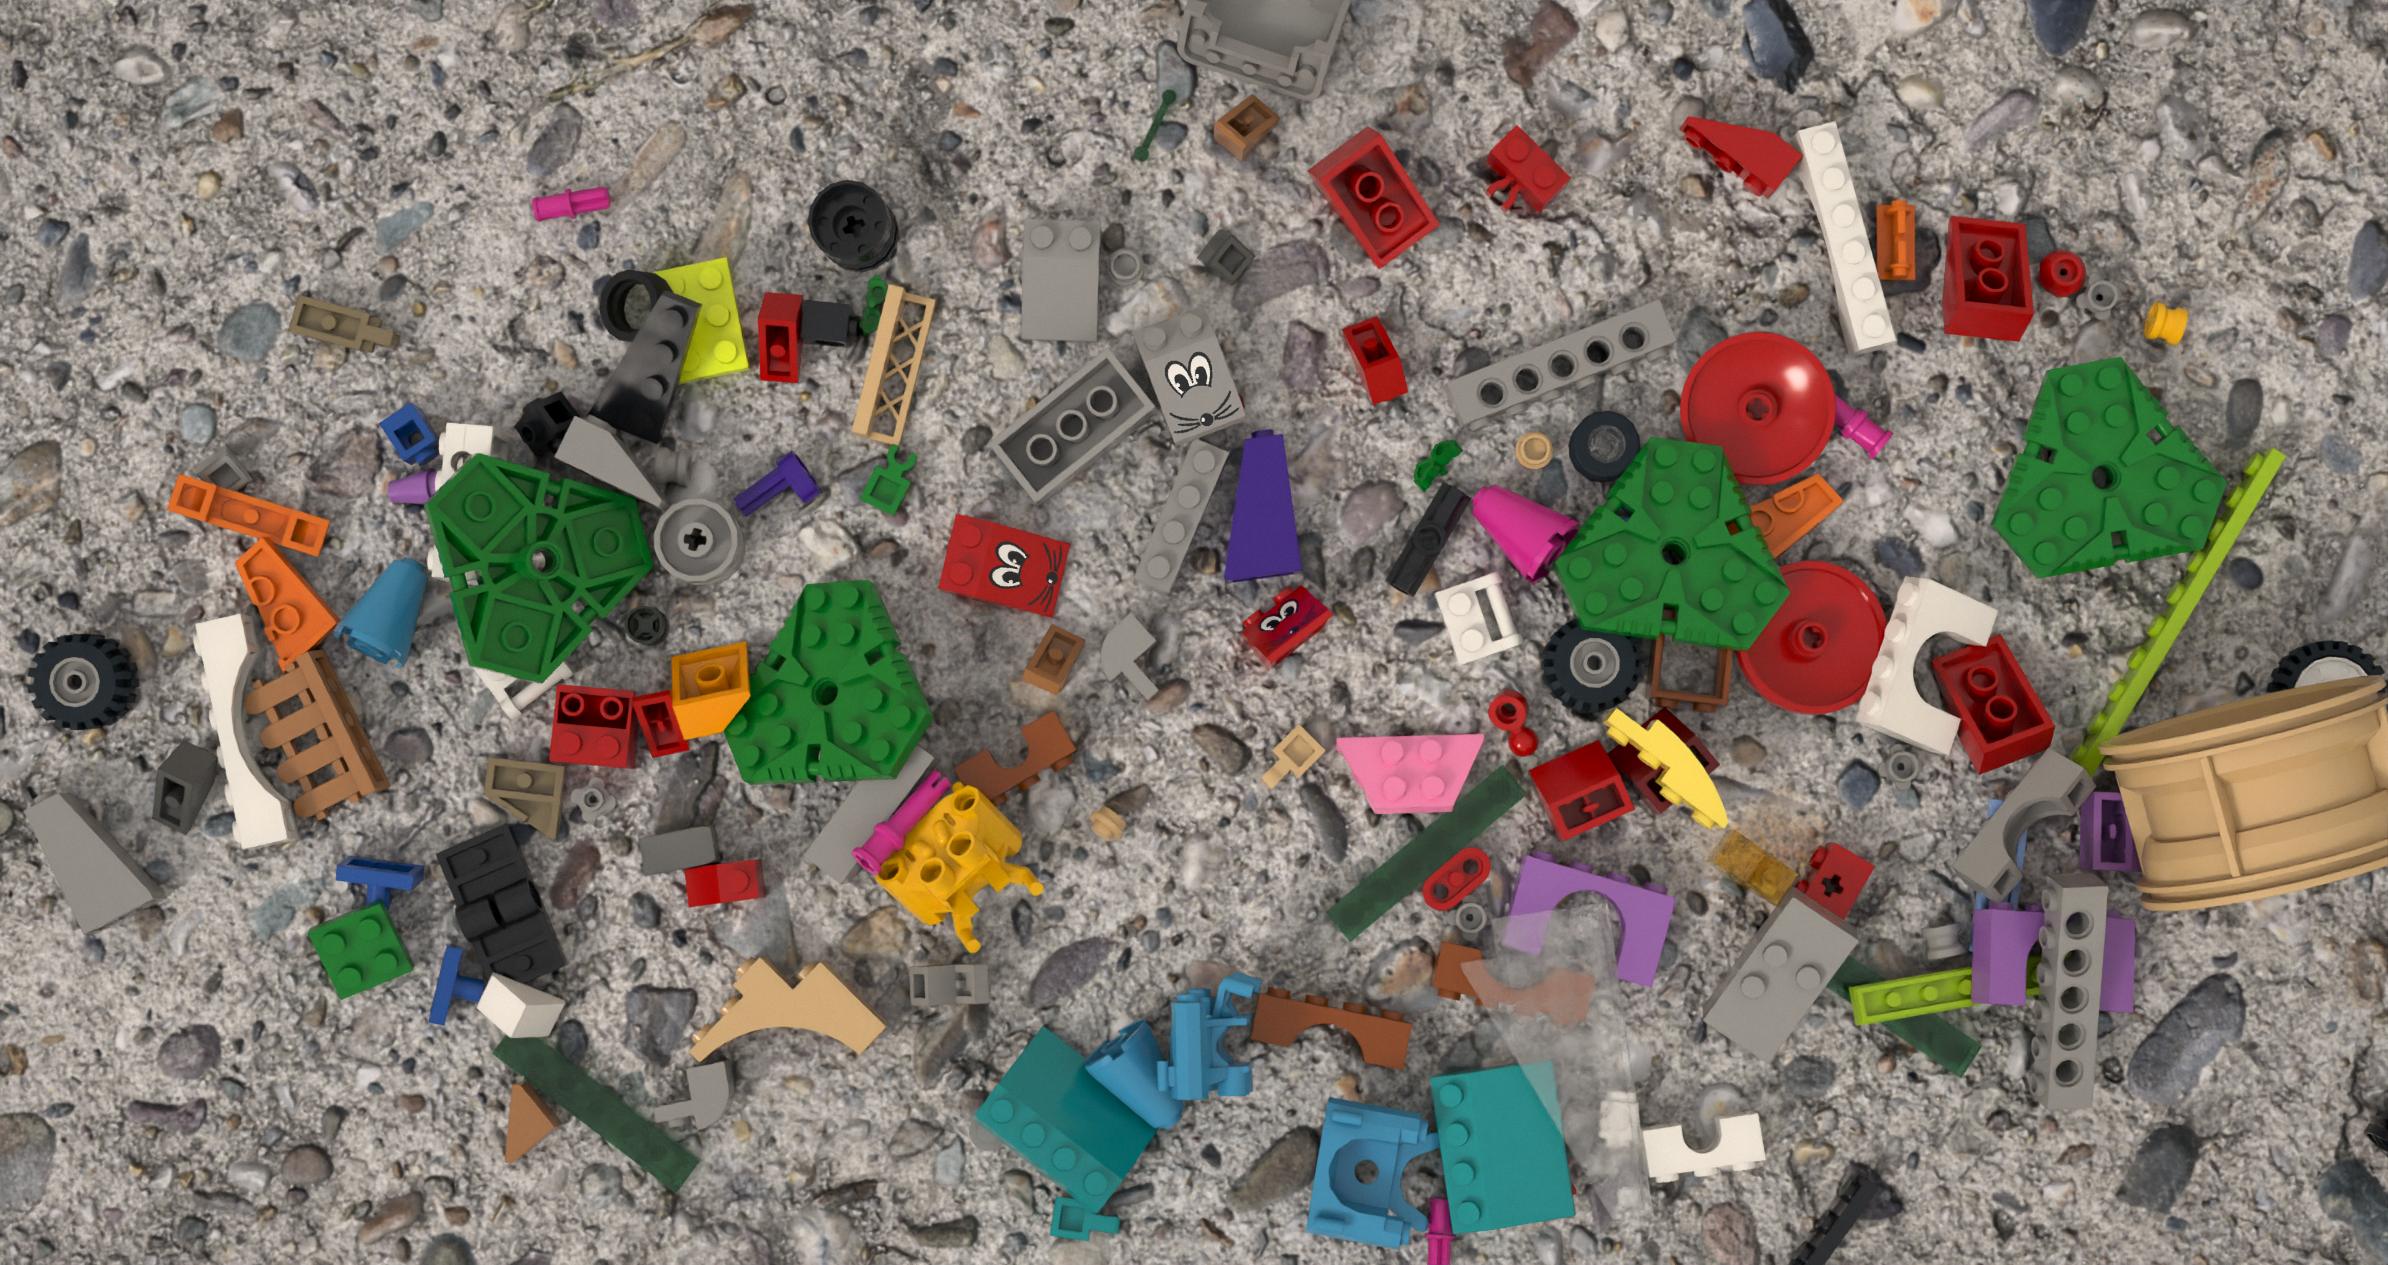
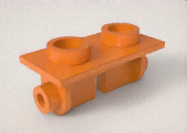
M1895 200L1891 202V205H1876V263L1879 280H1915V205H1907L1906 200Z

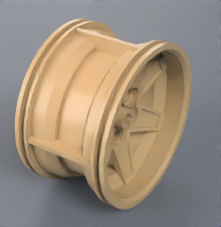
M2369 675L2338 679L2250 697L2142 726L2111 737L2098 744L2101 755H2111V757L2103 761V767L2105 770L2115 771L2143 876L2136 881L2137 890L2143 892L2140 897L2142 907L2151 911H2180L2222 906L2308 889L2388 866V713L2385 706L2388 704V693H2377V691L2386 686L2384 676Z

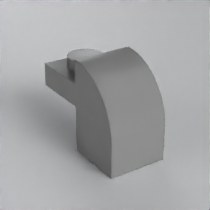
M1131 612L1113 627L1104 639L1101 648V665L1111 684L1123 674L1127 679L1122 685L1136 700L1143 696L1149 702L1159 693V690L1135 663L1154 647L1157 641Z
M959 963L909 967L911 1005L934 1006L989 1003L991 978L988 973V964Z
M730 1059L687 1068L686 1073L691 1098L653 1107L656 1123L667 1121L668 1128L691 1123L690 1116L694 1115L698 1131L719 1121L731 1107L735 1094Z

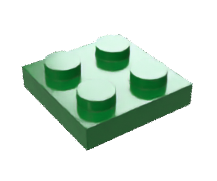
M382 899L311 927L308 931V935L341 1000L409 973L414 969L415 965Z

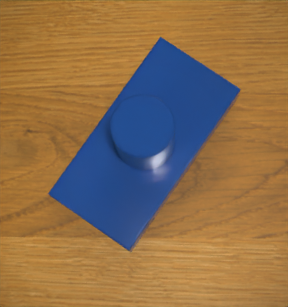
M355 856L345 858L337 865L336 881L367 885L366 905L382 899L387 910L390 908L391 888L412 891L424 878L423 865Z
M446 944L429 1014V1023L445 1025L451 997L478 1003L482 996L485 980L457 975L463 950L462 946Z

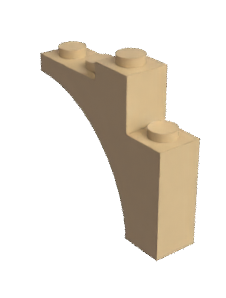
M766 956L759 957L757 960L750 957L735 972L740 978L733 986L743 997L739 999L736 995L733 996L719 1011L723 1017L713 1027L707 1023L692 1038L696 1045L689 1053L700 1063L707 1060L719 1048L743 1034L765 1028L796 1027L826 1034L841 1041L860 1055L890 1024L825 960L817 965L812 961L806 965L795 977L800 982L795 986Z

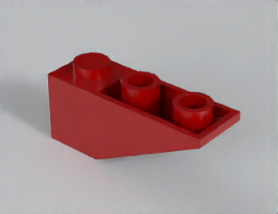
M1691 116L1686 118L1679 129L1684 133L1683 138L1688 144L1698 150L1705 149L1714 157L1713 161L1720 169L1727 173L1733 171L1744 180L1743 185L1747 190L1759 197L1763 195L1767 199L1774 193L1803 156L1774 132Z

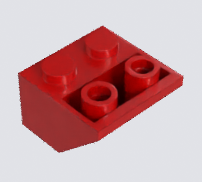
M557 684L549 761L635 769L639 730L638 718L632 704V697H636V692Z
M1599 740L1528 770L1558 841H1565L1635 810L1619 772Z

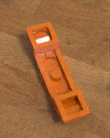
M182 474L178 475L167 508L168 511L258 539L268 537L274 544L317 557L320 556L331 522L327 519Z

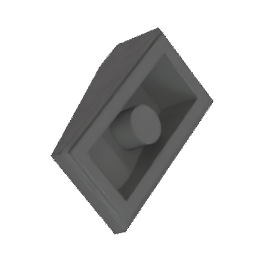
M715 824L638 838L645 876L721 862Z

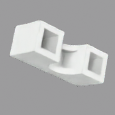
M1747 1110L1713 1116L1715 1125L1714 1138L1707 1147L1698 1150L1688 1148L1683 1139L1681 1125L1677 1122L1638 1127L1644 1174L1650 1178L1655 1177L1657 1183L1679 1180L1678 1173L1694 1171L1695 1177L1717 1174V1167L1732 1165L1733 1171L1756 1168V1161L1766 1160L1758 1113Z

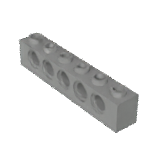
M1658 299L1448 381L1444 390L1460 430L1470 426L1472 432L1492 425V417L1506 413L1507 418L1529 410L1527 404L1541 399L1542 403L1546 404L1564 396L1562 390L1576 385L1578 390L1590 387L1599 382L1597 376L1609 371L1612 372L1613 376L1628 372L1635 368L1633 362L1645 357H1647L1649 363L1659 360L1670 354L1668 348H1671L1677 340L1662 303ZM1633 332L1637 334L1641 341L1640 348L1630 349L1626 347L1622 340L1623 333ZM1590 346L1601 347L1606 355L1605 361L1602 363L1591 361L1587 355V348ZM1557 359L1566 361L1571 369L1570 375L1566 377L1557 376L1552 370V361ZM1521 373L1530 374L1535 380V389L1531 391L1520 389L1516 383V376ZM1485 387L1495 388L1500 394V402L1495 405L1485 403L1481 398V390Z
M2093 873L2047 875V886L2043 890L2041 897L2045 915L2044 926L2039 930L2042 958L2036 970L2037 981L2040 987L2039 1000H2036L2034 1004L2037 1031L2036 1037H2033L2031 1043L2032 1054L2035 1060L2034 1073H2031L2029 1077V1088L2032 1096L2047 1110L2092 1108L2109 887ZM2073 913H2076L2075 918L2067 923L2068 918ZM2073 950L2070 958L2064 960L2066 954ZM2071 987L2068 994L2061 997L2063 992L2067 988ZM2068 1024L2065 1031L2059 1034L2060 1029ZM2065 1061L2064 1065L2060 1069L2056 1070L2058 1065L2061 1062Z

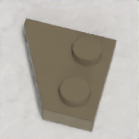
M488 757L484 796L497 805H501L509 810L518 819L529 823L544 833V836L557 840L559 839L568 766Z

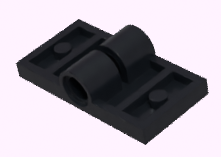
M506 823L436 853L457 905L455 914L460 929L465 938L473 944L488 981L494 972L525 984L568 965L510 823Z

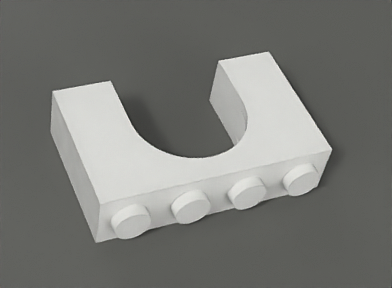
M1905 576L1903 584L1897 593V601L1891 619L1885 628V636L1878 656L1873 663L1872 674L1865 694L1861 698L1855 721L1924 751L1949 755L1961 719L1927 704L1921 698L1913 678L1916 655L1923 643L1937 633L1962 644L1986 647L1998 610L1931 579Z

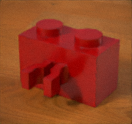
M1516 125L1489 152L1486 162L1503 180L1494 182L1485 191V194L1491 198L1496 191H1504L1510 185L1512 189L1508 193V200L1500 207L1503 212L1506 213L1513 206L1517 194H1519L1540 214L1566 188L1571 177Z

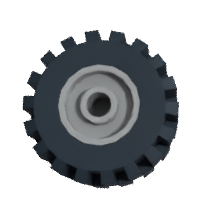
M1577 618L1554 632L1549 638V643L1544 647V660L1541 661V670H1544L1545 677H1543L1545 686L1548 685L1552 691L1550 694L1554 699L1558 698L1563 702L1562 706L1567 709H1576V712L1598 713L1623 703L1629 698L1628 695L1636 689L1638 685L1636 683L1637 678L1642 674V667H1639L1642 653L1641 651L1637 652L1635 644L1638 642L1635 637L1582 630Z
M99 634L63 635L57 637V642L45 644L43 646V649L46 651L45 653H36L32 661L38 665L36 668H29L27 675L28 677H34L33 685H27L28 693H35L36 699L31 701L34 708H43L44 711L41 716L46 721L55 720L54 726L70 728V730L102 728V726L117 722L116 717L125 716L130 710L126 707V704L135 702L137 695L131 693L132 687H139V679L132 678V672L138 671L136 663H128L126 659L131 654L127 649H119L120 643L114 639H105L104 635Z

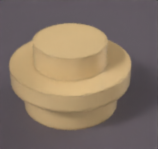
M1536 431L1528 432L1517 441L1515 456L1523 467L1530 470H1538L1545 467L1552 459L1553 445L1545 434Z
M1102 806L1098 812H1092L1089 816L1093 822L1091 829L1105 841H1109L1111 838L1115 840L1122 838V830L1125 828L1126 823L1120 816L1105 806Z

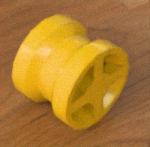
M2154 302L2145 321L2144 338L2150 340L2161 338L2169 345H2178L2186 328L2188 311L2180 307L2174 310L2168 309L2164 303Z

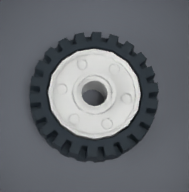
M2318 641L2292 650L2289 655L2284 656L2278 662L2280 666L2273 669L2270 675L2273 681L2268 683L2266 692L2272 693L2351 677L2382 675L2385 672L2381 665H2374L2373 662L2376 659L2371 654L2362 653L2363 649L2356 645H2348V642ZM2385 680L2386 686L2377 691V693H2385V689H2388V680Z

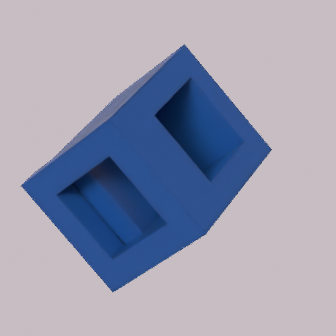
M410 402L379 423L404 462L410 465L417 462L419 466H422L438 456L439 453L436 449L439 447L440 438L426 419L422 409ZM421 433L423 440L413 445V435Z

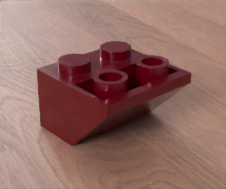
M1663 707L1641 725V727L1646 729L1651 721L1658 719L1691 750L1708 775L1720 766L1719 762L1700 739L1666 707ZM1629 742L1626 746L1618 744L1607 753L1615 768L1654 815L1662 814L1673 804L1659 793L1663 787L1655 782L1664 769L1659 766L1655 770L1638 758V754L1641 751Z

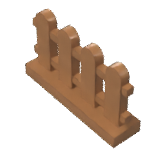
M325 649L307 651L296 657V662H291L284 666L287 674L267 684L264 679L251 683L254 691L247 694L244 699V707L248 713L257 715L266 712L271 723L270 726L264 728L261 732L260 739L262 744L268 749L282 747L288 758L281 762L277 768L279 779L284 783L299 781L304 791V794L297 797L294 802L296 814L302 818L316 815L318 821L330 816L328 808L348 798L351 804L362 800L363 796L379 793L391 787ZM299 695L304 708L283 718L277 706ZM316 730L321 742L299 752L294 740ZM332 764L337 777L316 787L311 774Z

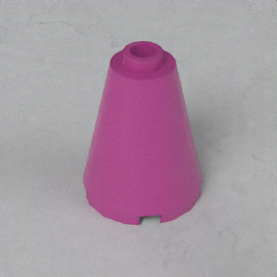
M1497 484L1492 485L1490 488L1483 486L1471 502L1475 506L1472 512L1474 517L1522 576L1532 585L1538 584L1550 573L1545 567L1550 566L1558 559L1579 531L1577 527L1580 524L1574 519Z

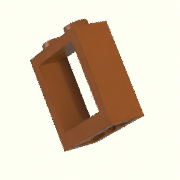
M1663 609L1662 618L1674 620L1675 610ZM1660 634L1657 640L1651 639L1645 699H1654L1655 706L1661 708L1678 709V702L1693 704V711L1716 713V707L1728 705L1733 650L1717 648L1713 695L1659 689L1665 634Z

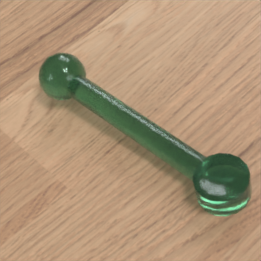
M1167 89L1162 93L1163 102L1142 146L1137 147L1134 151V157L1138 162L1148 160L1149 146L1169 105L1174 103L1177 98L1175 91Z

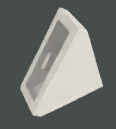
M493 972L477 1004V1009L510 1038L544 1037L550 1035L565 1004V1000Z

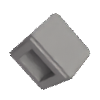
M226 444L196 466V475L202 481L237 492L252 480L251 475Z

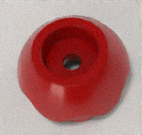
M2057 250L2046 255L2041 260L2038 280L2041 287L2055 297L2063 298L2078 292L2082 288L2086 279V267L2077 254L2068 250ZM2060 270H2065L2066 275L2062 276Z

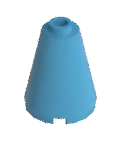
M404 557L402 561L394 560L336 625L332 632L334 636L339 639L343 633L350 638L346 645L384 664H387L389 658L398 660L395 667L403 668L408 659L429 578L423 573L425 567L407 557Z
M1142 1018L1119 1030L1118 1032L1121 1035L1111 1042L1109 1039L1104 1041L1084 1061V1067L1087 1073L1154 1129L1162 1126L1166 1130L1183 1117L1180 1111L1184 1108L1185 1104L1183 1100L1171 1098V1087L1170 1091L1158 1092L1157 1061H1165L1150 1025Z

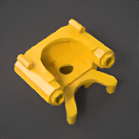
M956 782L952 787L954 793L944 797L919 820L904 837V847L900 851H894L881 865L882 871L877 876L875 875L876 882L922 923L930 926L939 924L946 918L947 912H951L957 937L970 953H976L979 951L981 943L972 932L971 917L980 909L973 902V898L983 887L990 884L999 893L1010 882L1019 885L1024 884L1033 896H1038L1043 892L1044 886L1029 868L1005 862L1006 857L1016 855L1021 849L1023 842L1021 832L977 788L969 785L964 786L961 782Z

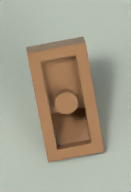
M1051 624L1025 668L1022 680L1057 695L1058 692L1060 693L1063 690L1086 640Z

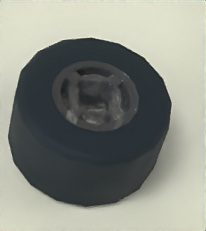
M1613 411L1595 412L1585 417L1572 432L1568 444L1569 458L1574 468L1586 479L1596 482L1613 481L1624 473L1640 452L1639 434L1634 424L1624 415Z

